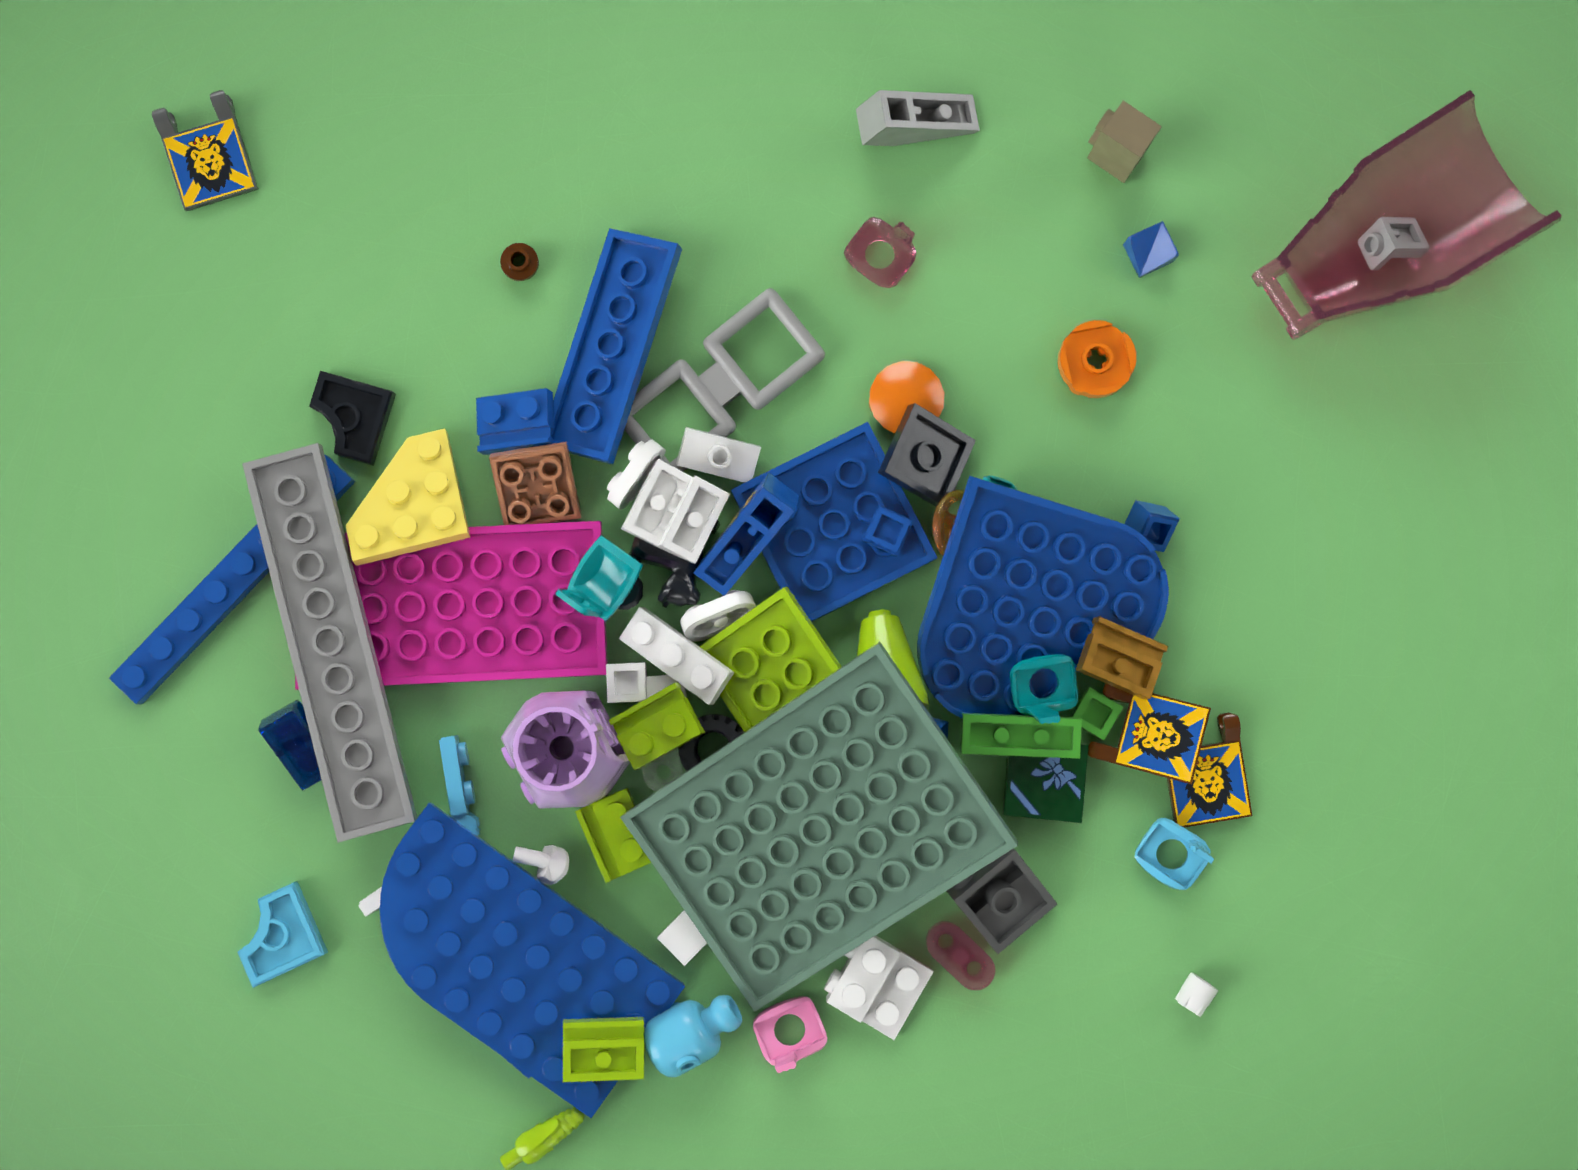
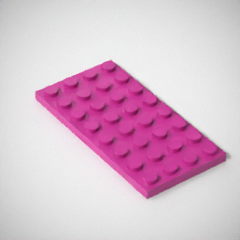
M601 521L468 527L470 538L358 566L352 561L384 686L606 675V621L600 617L581 614L555 594L558 589L567 590L581 559L601 535L603 536ZM345 533L346 540H347V544H348V548H349V552H350V546H349L348 536H347V533ZM295 676V690H299Z

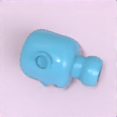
M729 995L717 996L707 1008L694 1000H687L681 1003L675 1002L670 1009L647 1022L644 1029L646 1052L655 1068L661 1074L667 1077L680 1076L715 1057L721 1047L719 1034L737 1030L742 1023V1015L737 1004Z

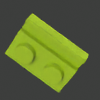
M679 682L669 685L608 720L610 725H613L617 738L634 771L643 768L705 733L691 704L685 698Z
M628 788L575 811L605 883L651 863L620 818L624 813L636 806Z
M644 1017L563 1019V1082L644 1079Z

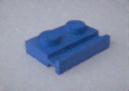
M544 388L476 398L477 435L480 436V446H477L479 453L488 455L554 444L552 439V429H554L553 392L549 389Z

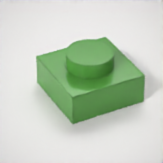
M1087 687L1070 717L1081 718L1082 729L1104 741L1122 711L1123 706L1091 687Z

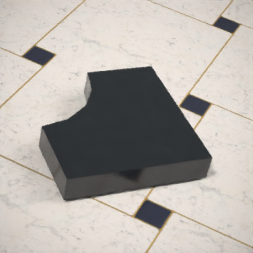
M320 371L309 407L323 414L332 425L335 436L334 454L374 466L396 394L390 390Z

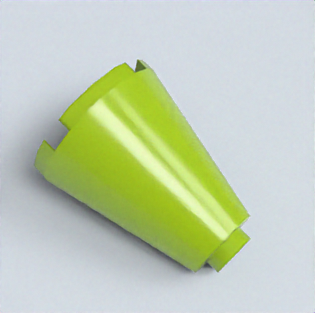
M883 609L869 612L868 618L861 621L857 656L878 642H881L923 705L928 709V696L900 618L896 615H891L890 610Z

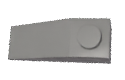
M879 90L856 108L862 145L898 146L975 134L980 131L974 98L970 94Z

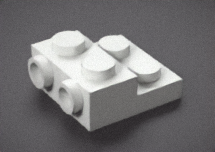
M874 936L844 955L848 957V960L841 972L834 969L825 984L824 990L829 992L826 996V1001L860 1023L863 1021L895 1040L934 971L878 936Z

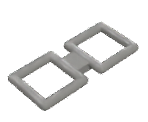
M766 289L704 339V348L716 363L700 376L694 372L685 360H677L637 392L624 430L635 444L640 441L646 443L652 440L633 415L681 378L718 424L708 433L727 437L735 430L736 423L724 407L742 394L754 409H762L820 363L825 357V352L774 289ZM770 307L806 354L759 391L722 344ZM665 456L662 459V461H664L665 463L677 468L682 472H684L687 469L685 467L677 466V458H675L672 462H669Z

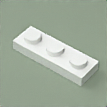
M645 607L637 609L619 638L708 705H714L735 673Z

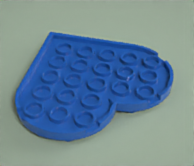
M969 475L918 634V665L929 691L948 711L962 718V713L1025 715L1020 713L1014 706L1011 692L1010 671L1018 662L1033 657L1061 654L1072 658L1076 671L1086 638L1092 631L1094 625L1092 621L1095 617H1103L1153 639L1164 620L1169 596L1166 570L1162 568L1155 552L1156 549L1145 536L1123 523ZM1050 669L1037 670L1029 682L1032 694L1038 698L1050 696L1057 687L1056 674Z

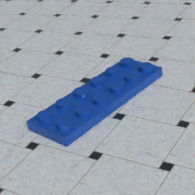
M609 228L553 400L554 429H552V439L554 443L567 441L569 453L614 464L682 252V248L678 243Z

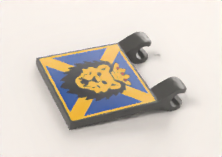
M223 90L210 94V100L219 119L218 121L179 133L175 117L171 112H168L166 108L152 111V118L161 136L185 211L258 190L236 120L233 101Z

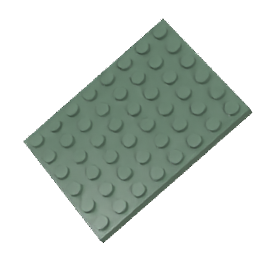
M878 642L620 817L754 1012L1018 846V841L881 642Z

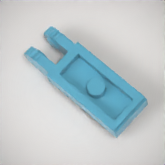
M458 735L443 737L439 740L450 815L478 836L481 834L479 833L481 829L478 827L480 825L479 817L470 812L469 804L475 803L472 780L465 781L463 766L469 765L466 742L459 743Z

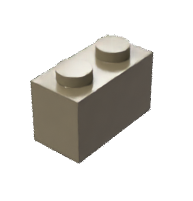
M1123 100L1115 112L1108 109L1097 124L1095 132L1088 141V143L1093 145V148L1087 159L1125 183L1162 126Z

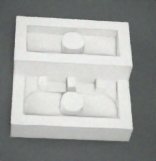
M657 459L621 529L664 551L695 564L730 494L698 476L692 477Z

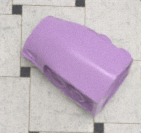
M541 692L523 704L501 736L504 744L501 750L505 760L512 769L516 768L523 780L520 786L529 803H536L539 809L585 807L610 793L630 764L617 738L613 725H610L608 721L610 717L596 692Z

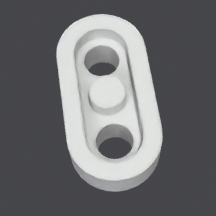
M653 439L646 443L643 441L637 443L628 455L630 463L625 470L617 473L609 482L607 490L610 492L607 499L620 510L626 508L639 494L655 460H662L666 450Z
M731 590L725 596L713 601L690 607L682 616L680 625L685 638L693 642L703 641L721 632L755 608L756 604L749 592Z

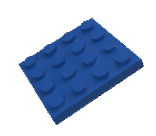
M868 422L731 489L739 508H741L767 474L770 473L800 496L794 513L761 552L780 590L786 586L790 589L811 622L938 558L902 487L878 473L885 454ZM878 505L914 520L897 557L862 541Z

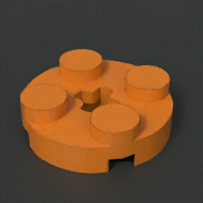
M1093 320L1078 325L1064 339L1058 353V369L1062 379L1073 394L1083 395L1088 398H1104L1116 393L1129 381L1136 366V350L1131 338L1124 331L1121 332L1118 328L1113 327L1112 323L1107 321ZM1092 350H1097L1099 356H1106L1107 361L1101 364V369H1095L1094 365H1089L1087 361L1091 356Z

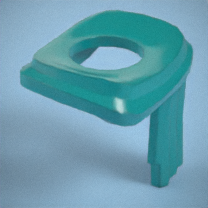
M1054 654L1025 659L1015 664L1010 671L1014 706L1020 713L1033 716L1041 724L1058 723L1060 721L1059 712L1075 707L1078 702L1075 666L1072 658L1067 655ZM1040 669H1050L1057 677L1055 691L1045 698L1034 696L1029 687L1032 675Z

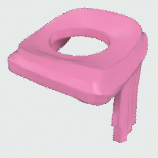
M807 996L794 997L770 1006L760 1012L753 1021V1030L765 1059L775 1066L777 1073L794 1069L799 1060L822 1050L827 1043L828 1038L820 1015L812 1000ZM783 1015H796L804 1023V1036L801 1041L794 1045H785L778 1041L775 1036V1024Z

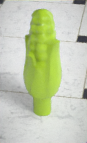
M573 1107L523 1132L516 1139L515 1147L500 1157L503 1167L506 1170H510L522 1161L527 1165L536 1163L547 1153L554 1150L553 1147L562 1139L571 1134L573 1129H576L584 1121L585 1114Z

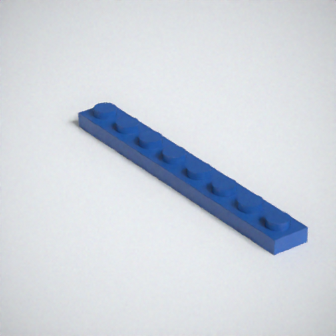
M325 454L336 501H338L356 481ZM257 524L109 677L135 704L142 705L269 573Z

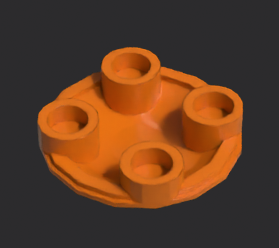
M900 361L888 365L876 375L870 388L869 408L874 418L884 429L896 433L905 410L910 404L916 403L939 418L944 408L945 393L940 379L930 368L918 362Z

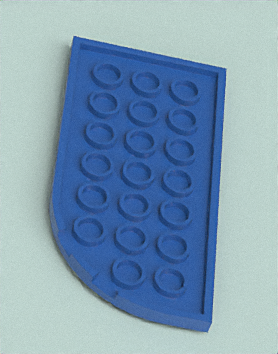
M431 802L427 804L404 835L389 861L380 894V922L388 954L405 983L430 1006L589 1118H592L618 1080L563 1082V1019L644 1017L645 1029L649 1020L670 1009L685 988V984Z

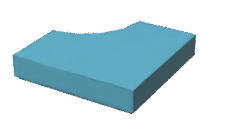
M298 881L258 899L261 913L258 930L250 943L237 952L252 988L328 953Z

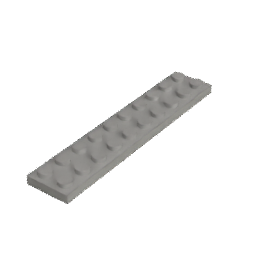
M315 443L242 463L337 842L414 822L418 817L323 446Z

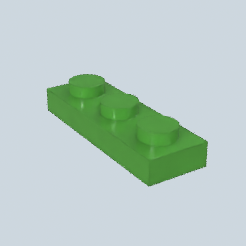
M962 713L961 754L1080 759L1082 719L1060 717L1058 723L1041 724L1033 716Z

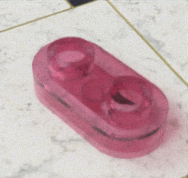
M941 921L934 924L928 930L926 946L929 953L958 982L970 990H982L991 984L995 976L993 960L960 927L949 921ZM943 934H949L952 937L951 945L946 948L940 947L938 944V939ZM973 961L979 962L981 966L980 971L975 975L967 972L968 964Z

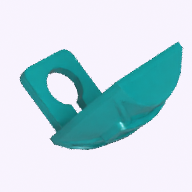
M601 535L581 559L567 590L558 589L555 594L581 614L600 617L607 621L630 593L643 564Z

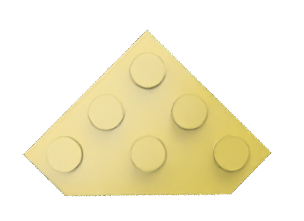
M445 428L408 437L345 525L352 561L356 566L470 538L450 440Z

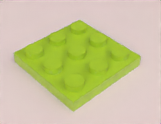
M787 586L699 646L735 672L720 696L744 732L842 667Z

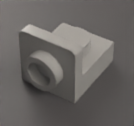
M1380 217L1358 239V245L1370 270H1379L1391 258H1421L1430 249L1416 218Z

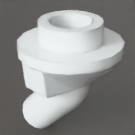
M554 845L544 846L542 852L517 846L515 848L513 862L538 867L537 878L544 884H555L568 872L569 855L561 847Z

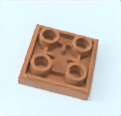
M567 441L490 454L489 460L504 525L553 523L581 518V509Z

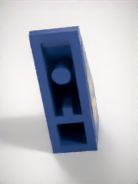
M768 473L694 570V574L725 596L794 513L800 496L772 474Z

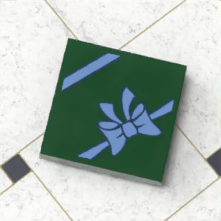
M1081 744L1080 759L1007 756L1002 815L1082 823L1089 745Z

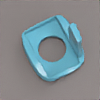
M1159 818L1152 824L1135 851V859L1146 872L1161 883L1178 890H1186L1191 887L1207 863L1212 864L1214 860L1210 855L1211 851L1203 839L1167 818ZM1169 839L1182 842L1187 849L1185 862L1175 869H1168L1162 866L1156 857L1158 846L1163 841Z

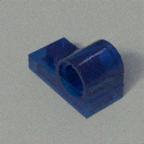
M295 700L263 718L259 724L258 731L303 791L321 781L303 704L299 700Z

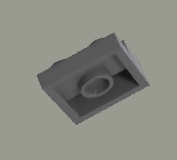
M1015 849L1010 850L946 891L997 954L1057 905V902Z

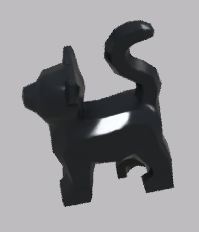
M719 520L716 521L710 535L717 532L720 526ZM635 536L629 552L630 556L640 563L672 571L671 576L662 586L658 596V601L662 602V607L667 608L669 604L682 607L685 605H696L699 602L701 594L696 586L694 570L704 558L705 545L697 562L694 564ZM639 576L630 593L619 606V610L633 608L643 597V583Z

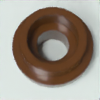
M514 243L503 251L500 264L508 278L514 281H525L533 277L537 272L539 259L531 246L525 243ZM516 256L525 257V263L522 266L517 267L513 265V259Z

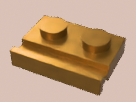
M1103 617L1093 618L1092 624L1094 625L1091 633L1086 638L1076 671L1141 699H1151L1163 664L1161 659L1163 653L1167 652L1168 646Z

